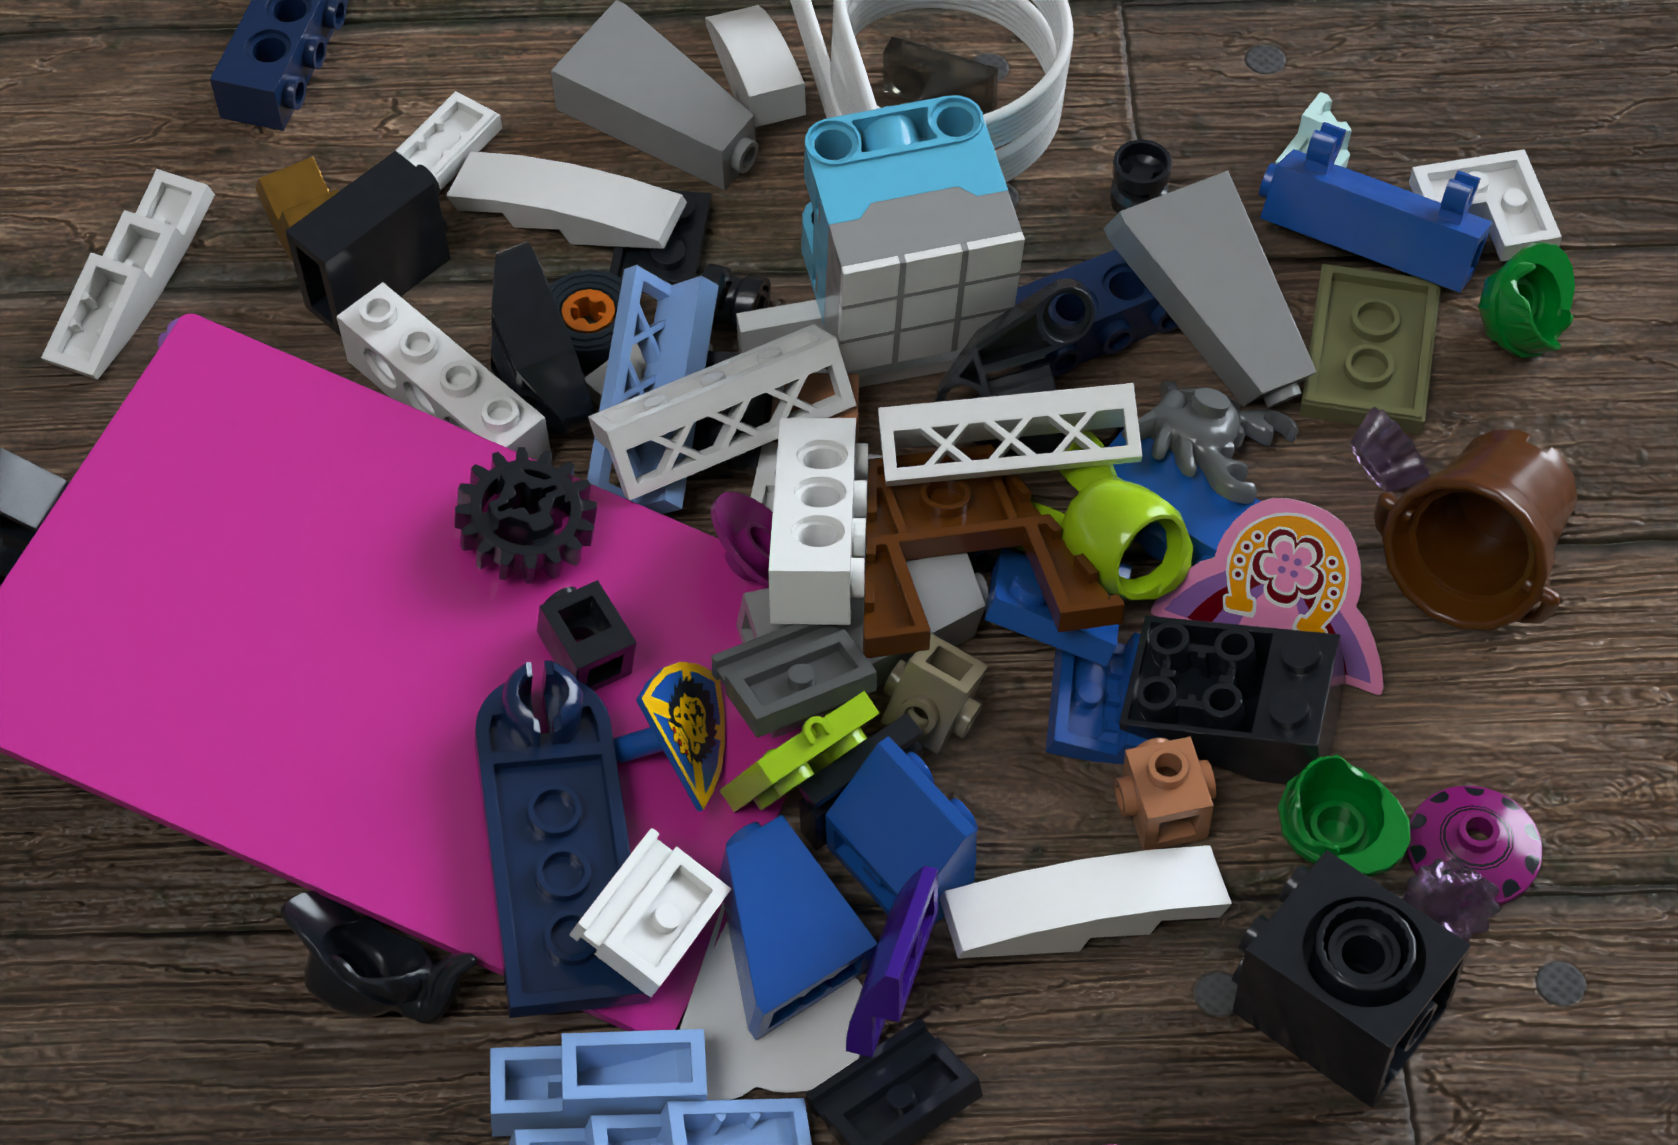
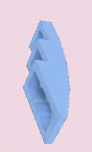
M804 1098L667 1101L661 1114L591 1115L585 1128L514 1130L509 1140V1145H812Z

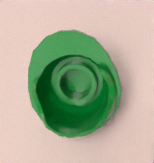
M1535 242L1521 249L1503 267L1499 268L1491 276H1488L1484 281L1480 301L1477 305L1484 331L1490 339L1498 342L1500 347L1515 357L1541 356L1543 353L1559 350L1561 344L1557 342V339L1573 322V315L1570 312L1575 291L1573 266L1567 254L1556 244Z
M1339 755L1331 757L1321 756L1310 762L1297 776L1287 782L1277 808L1283 838L1296 854L1304 858L1306 863L1315 864L1323 853L1328 850L1367 877L1388 872L1403 859L1410 844V819L1398 799L1379 780L1363 769L1352 766Z

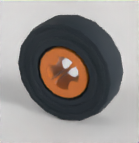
M597 270L573 272L552 282L549 286L575 348L581 369L584 370L597 369L609 358L622 285V278L610 272ZM591 315L592 319L597 322L588 324L587 320L582 317Z

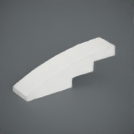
M470 151L446 195L457 211L503 213L514 228L559 229L570 244L664 249L687 203L681 194L592 168L522 155Z
M156 169L136 213L123 211L103 256L90 253L42 354L41 359L44 362L96 380L99 379L136 332L163 292L187 251L215 196L208 185Z
M1210 845L1144 850L1080 859L1011 873L946 890L939 898L958 958L1080 952L1090 938L1150 935L1161 921L1220 918L1232 904Z

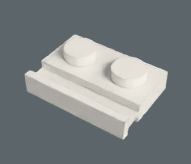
M653 828L648 831L569 934L576 941L581 937L596 948L597 951L594 955L649 997H652L731 890L729 886L678 847L672 851L659 841L657 837L660 833Z

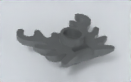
M1169 380L1162 381L1160 385L1161 400L1150 412L1138 419L1140 440L1150 436L1155 438L1152 445V456L1155 459H1164L1167 450H1171L1174 453L1176 465L1184 475L1194 477L1198 465L1209 485L1217 494L1230 501L1243 504L1253 503L1257 489L1252 482H1245L1249 473L1248 466L1243 462L1232 459L1234 447L1242 445L1245 435L1263 445L1270 446L1274 434L1273 430L1282 434L1285 440L1294 442L1299 433L1295 421L1282 412L1273 409L1241 411L1242 407L1236 400L1218 390L1207 387L1178 389L1177 382ZM1123 430L1121 435L1125 439V432Z

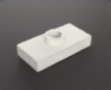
M455 91L395 151L415 166L418 164L425 166L434 175L439 183L440 190H442L460 171L470 151L479 152L502 129L501 116Z

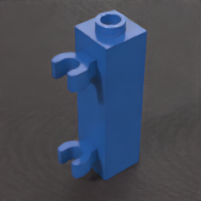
M1326 122L1322 123L1320 131L1315 130L1313 132L1307 154L1293 149L1279 163H1271L1268 166L1259 189V196L1266 198L1260 216L1261 219L1459 293L1474 276L1492 225V221L1468 213L1481 178L1458 170L1454 180L1450 179L1448 181L1440 203L1334 164L1342 147L1346 129Z

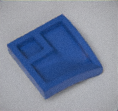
M1001 548L992 568L985 620L1107 667L1117 646L1119 624L1058 633L1027 555ZM1120 563L1119 576L1129 579L1132 566Z

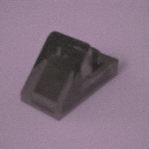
M891 37L883 51L885 92L915 101L960 95L970 98L978 104L983 114L996 109L997 67L897 37Z

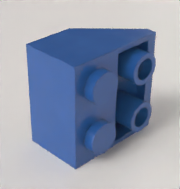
M889 736L876 745L826 813L827 848L887 915L902 886L914 873L923 866L937 868L938 913L934 922L936 924L945 917L939 899L943 892L975 883L978 826L972 813L960 800L953 798L949 801L934 785V779L929 768L916 753L909 752L905 754Z

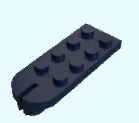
M552 660L544 661L541 687L548 733L541 734L539 720L534 718L531 699L532 665L531 662H526L512 672L507 681L494 689L484 700L478 712L475 727V752L509 1018L649 1003L650 997L594 955L597 951L596 948L581 937L576 941L569 935L631 855L612 727L607 708L600 697L587 685L578 681L567 668Z

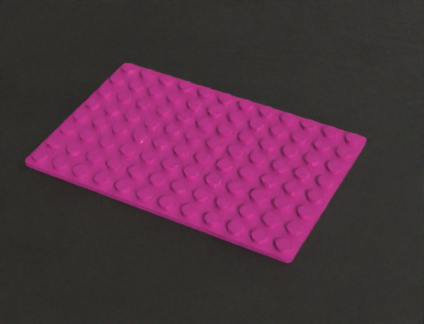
M188 313L179 318L0 586V753L306 889L316 891L324 897L450 953H472L478 959L477 965L504 976L475 752V727L480 707L488 695L505 683L510 674L522 664L531 662L533 672L531 687L534 718L539 720L541 734L548 733L541 686L544 661L554 660L536 632L539 606L544 604L552 594L563 588L574 586L579 589L598 580L637 642L632 673L594 691L607 708L614 739L615 737L650 727L636 699L646 682L660 668L677 662L700 664L712 671L711 655L742 644L736 623L743 593L767 588L754 579L752 581L744 580L732 571L725 559L727 551L718 538L591 484L589 500L597 502L596 519L593 524L595 525L591 546H582L580 563L575 566L562 559L560 576L555 579L549 576L544 568L536 570L533 584H526L522 570L513 569L506 581L499 579V564L493 561L489 566L480 569L476 566L478 548L463 551L460 547L461 529H457L454 526L455 506H458L460 483L470 484L471 468L475 464L490 471L492 453L499 452L505 457L507 462L516 460V451L199 315ZM573 476V482L581 480ZM496 494L488 500L482 513L488 511L489 502L498 499ZM568 517L563 518L561 528L553 530L556 536L560 534L569 521ZM721 680L720 684L725 711V748L720 776L704 810L699 812L696 810L664 751L625 763L617 761L630 853L635 850L648 831L653 828L660 833L657 837L659 841L672 851L678 847L718 879L726 849L725 845L730 837L750 823L759 822L763 826L777 818L789 794L788 792L761 811L753 800L734 813L719 790L761 759L768 750L778 748L801 733L803 727L801 726L784 736L772 738L771 734L768 733L757 738L726 695V687ZM723 901L662 985L650 997L649 1003L581 1011L626 1031L677 1030L690 1001ZM725 910L714 948L727 922Z

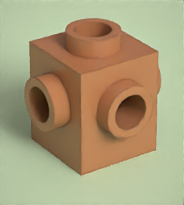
M1191 736L1171 741L1165 738H1154L1139 744L1136 748L1125 750L1122 777L1114 779L1115 798L1121 816L1123 818L1132 816L1142 850H1154L1208 839L1214 807L1212 799L1216 798V783L1209 761L1207 759L1198 760Z

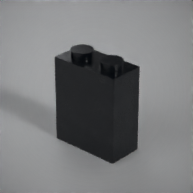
M394 151L285 231L305 308L340 337L341 333L336 316L379 284L385 283L401 297L450 260L446 238L448 226L442 216L438 198L441 192L440 186L434 175L421 164L415 166L400 153Z

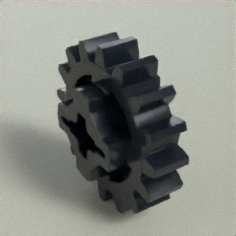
M518 447L515 461L507 462L502 454L495 452L492 453L490 471L477 464L471 468L470 484L460 483L458 488V506H455L454 526L457 529H461L460 547L463 551L478 548L476 555V566L483 569L494 561L500 565L499 579L506 581L513 569L522 570L526 584H533L536 570L544 568L546 573L555 579L560 576L562 559L575 566L580 563L582 546H591L595 526L593 524L596 519L597 502L589 500L591 484L588 479L573 482L575 465L569 461L557 469L551 466L552 452L545 450L540 455L538 461L529 460L525 447ZM496 494L498 499L489 502L488 511L482 513L488 500ZM568 517L569 521L567 525L562 530V532L556 536L553 530L561 528L563 518Z

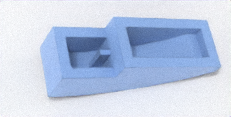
M704 1029L561 1033L562 1046L490 1048L492 1137L512 1136L514 1130L585 1128L591 1115L661 1114L667 1101L707 1100Z

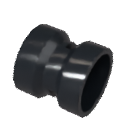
M1139 139L1121 145L1115 152L1112 170L1114 179L1112 180L1110 202L1117 214L1122 210L1169 193L1167 183L1170 180L1172 159L1170 153L1162 145L1151 140Z
M710 263L705 268L702 276L719 285L712 325L722 321L731 324L734 331L737 332L736 313L768 308L771 294L769 279L749 274L744 278L734 276L730 268Z

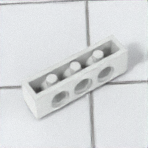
M385 283L379 284L336 316L347 361L390 398L517 452L518 447H525L528 457L538 461L540 455L545 450L551 452L545 417Z
M780 418L768 570L770 624L850 625L851 598H864L868 443H856V418Z

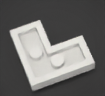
M1525 149L1412 167L1409 180L1412 192L1440 203L1448 181L1450 179L1454 180L1458 170L1481 178L1468 213L1492 221L1489 234L1500 261L1510 260L1521 249L1535 242L1560 246L1562 236Z

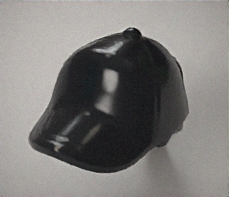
M308 891L294 896L281 908L283 919L309 950L304 971L306 988L330 1008L351 1017H375L393 1010L419 1023L429 1024L435 1022L451 1006L459 991L464 974L478 962L476 956L466 952L454 953L433 964L429 954L418 941L391 933L378 920L369 916L360 917L351 908L324 897L316 891Z

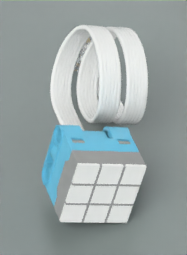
M790 0L826 115V119L813 124L805 136L804 180L811 202L806 205L802 214L801 249L825 331L837 338L847 373L962 350L976 330L1015 306L1025 238L1006 182L1024 172L1043 154L1058 129L1074 33L1072 14L1067 0H1031L1038 9L1029 0H834L831 62L811 0ZM923 8L964 11L994 21L1019 37L1034 53L1042 66L1045 76L1020 98L986 114H983L978 104L970 98L960 95L943 96L881 108L876 105L855 36L872 22L901 11Z

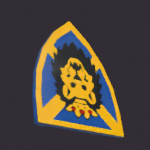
M677 662L660 668L646 682L636 702L650 727L615 737L613 739L615 754L618 762L625 763L664 751L696 810L699 812L706 807L722 770L725 748V711L720 679L716 680L712 675V671L700 664Z

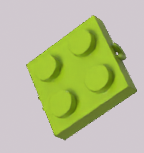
M864 690L825 717L813 716L803 724L801 733L778 748L768 750L761 759L719 791L734 813L753 800L761 811L865 741L867 737L860 727L880 713Z

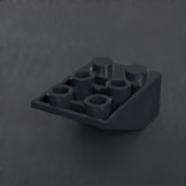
M1145 616L1119 721L1120 730L1147 740L1165 738L1171 741L1191 736L1198 759H1207L1213 765L1256 781L1287 785V782L1297 776L1310 762L1318 757L1331 755L1346 679L1340 634Z

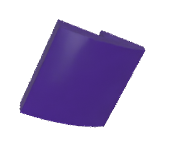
M923 866L909 878L894 899L849 1022L846 1036V1052L873 1057L886 1019L900 1022L938 913L937 868Z

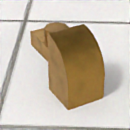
M314 157L260 177L255 188L269 221L292 262L293 259L285 231L339 192L338 189L329 192Z

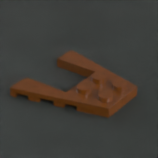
M991 444L957 448L971 460L989 459L996 451ZM936 451L896 456L897 468L925 465ZM946 455L939 464L956 461ZM883 457L868 459L863 654L866 658L930 649L931 629L906 560L1023 545L1058 633L1122 624L1125 604L1118 594L1109 596L1098 583L1099 571L1083 553L1074 556L1070 552L1065 542L1061 539V526L1050 514L1041 515L1031 503V491L1017 474L886 487Z

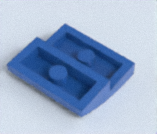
M1134 632L1126 645L1117 643L1107 667L1055 648L1046 742L1047 753L1093 762L1124 764L1125 750L1136 748L1139 744L1147 741V739L1120 730L1119 727L1140 633Z

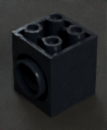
M1326 850L1310 870L1301 865L1294 871L1280 893L1279 901L1283 904L1271 919L1264 915L1258 916L1244 934L1238 950L1244 953V958L1232 977V981L1238 985L1232 1012L1360 1101L1373 1108L1449 1009L1471 945Z

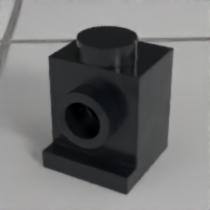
M598 580L579 589L574 586L563 588L552 594L544 604L539 606L536 632L553 660L567 668L578 681L595 691L632 673L637 642Z

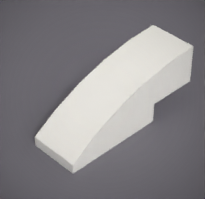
M756 5L705 17L706 27L733 96L754 114L755 127L806 115L805 83L782 34L763 8Z

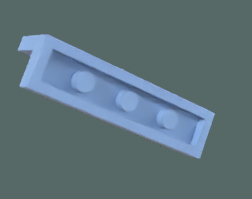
M638 265L624 269L599 412L622 403L626 399H632L705 369L719 285L702 275L671 285ZM642 292L658 300L654 323L651 325L648 324L640 306ZM638 343L647 364L645 376L640 381L630 360L632 345ZM694 422L683 444L690 448L693 445L696 422ZM674 431L664 434L662 436L671 439ZM594 437L587 476L590 484L627 499L621 488L609 483L612 458L609 450ZM650 440L626 450L635 478L656 470L667 447ZM679 453L676 461L687 456ZM687 477L630 501L660 514L681 510Z

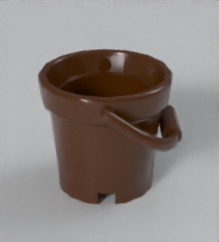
M1493 430L1474 438L1462 453L1442 471L1418 480L1400 498L1388 492L1382 493L1378 497L1374 509V521L1376 529L1382 536L1387 569L1408 600L1429 617L1458 629L1492 631L1514 622L1540 624L1553 616L1561 600L1559 593L1549 587L1551 583L1549 576L1555 560L1554 549L1566 527L1569 516L1574 511L1577 502V491L1572 471L1563 456L1552 446L1544 453L1537 446L1527 443L1532 436L1531 434L1520 430ZM1539 601H1541L1538 607L1533 608Z

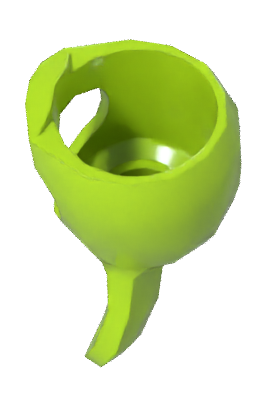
M1087 430L1082 432L1083 435L1100 448H1105L1103 443L1092 432ZM1074 442L1067 451L1084 449ZM1113 465L1059 470L1079 492L1070 501L1065 513L1034 501L1031 502L1041 515L1050 514L1062 528L1061 539L1065 542L1066 547L1074 556L1083 553L1099 571L1098 583L1111 595L1118 594L1124 600L1158 599L1175 590L1186 578L1191 567L1193 545L1180 512L1153 491L1119 478ZM1157 520L1166 530L1167 549L1162 563L1149 575L1136 579H1127L1119 576V566L1123 553L1133 543L1136 534L1144 526ZM1023 545L1014 546V548L1025 552Z

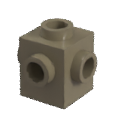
M931 634L929 650L916 652L908 662L901 659L891 672L882 691L891 700L880 722L888 726L907 713L923 731V737L917 741L923 747L938 754L953 734L963 739L972 727L982 707V704L974 700L973 697L989 665Z

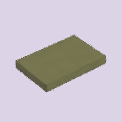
M1322 264L1308 352L1317 372L1304 380L1299 417L1422 435L1441 286L1419 277Z

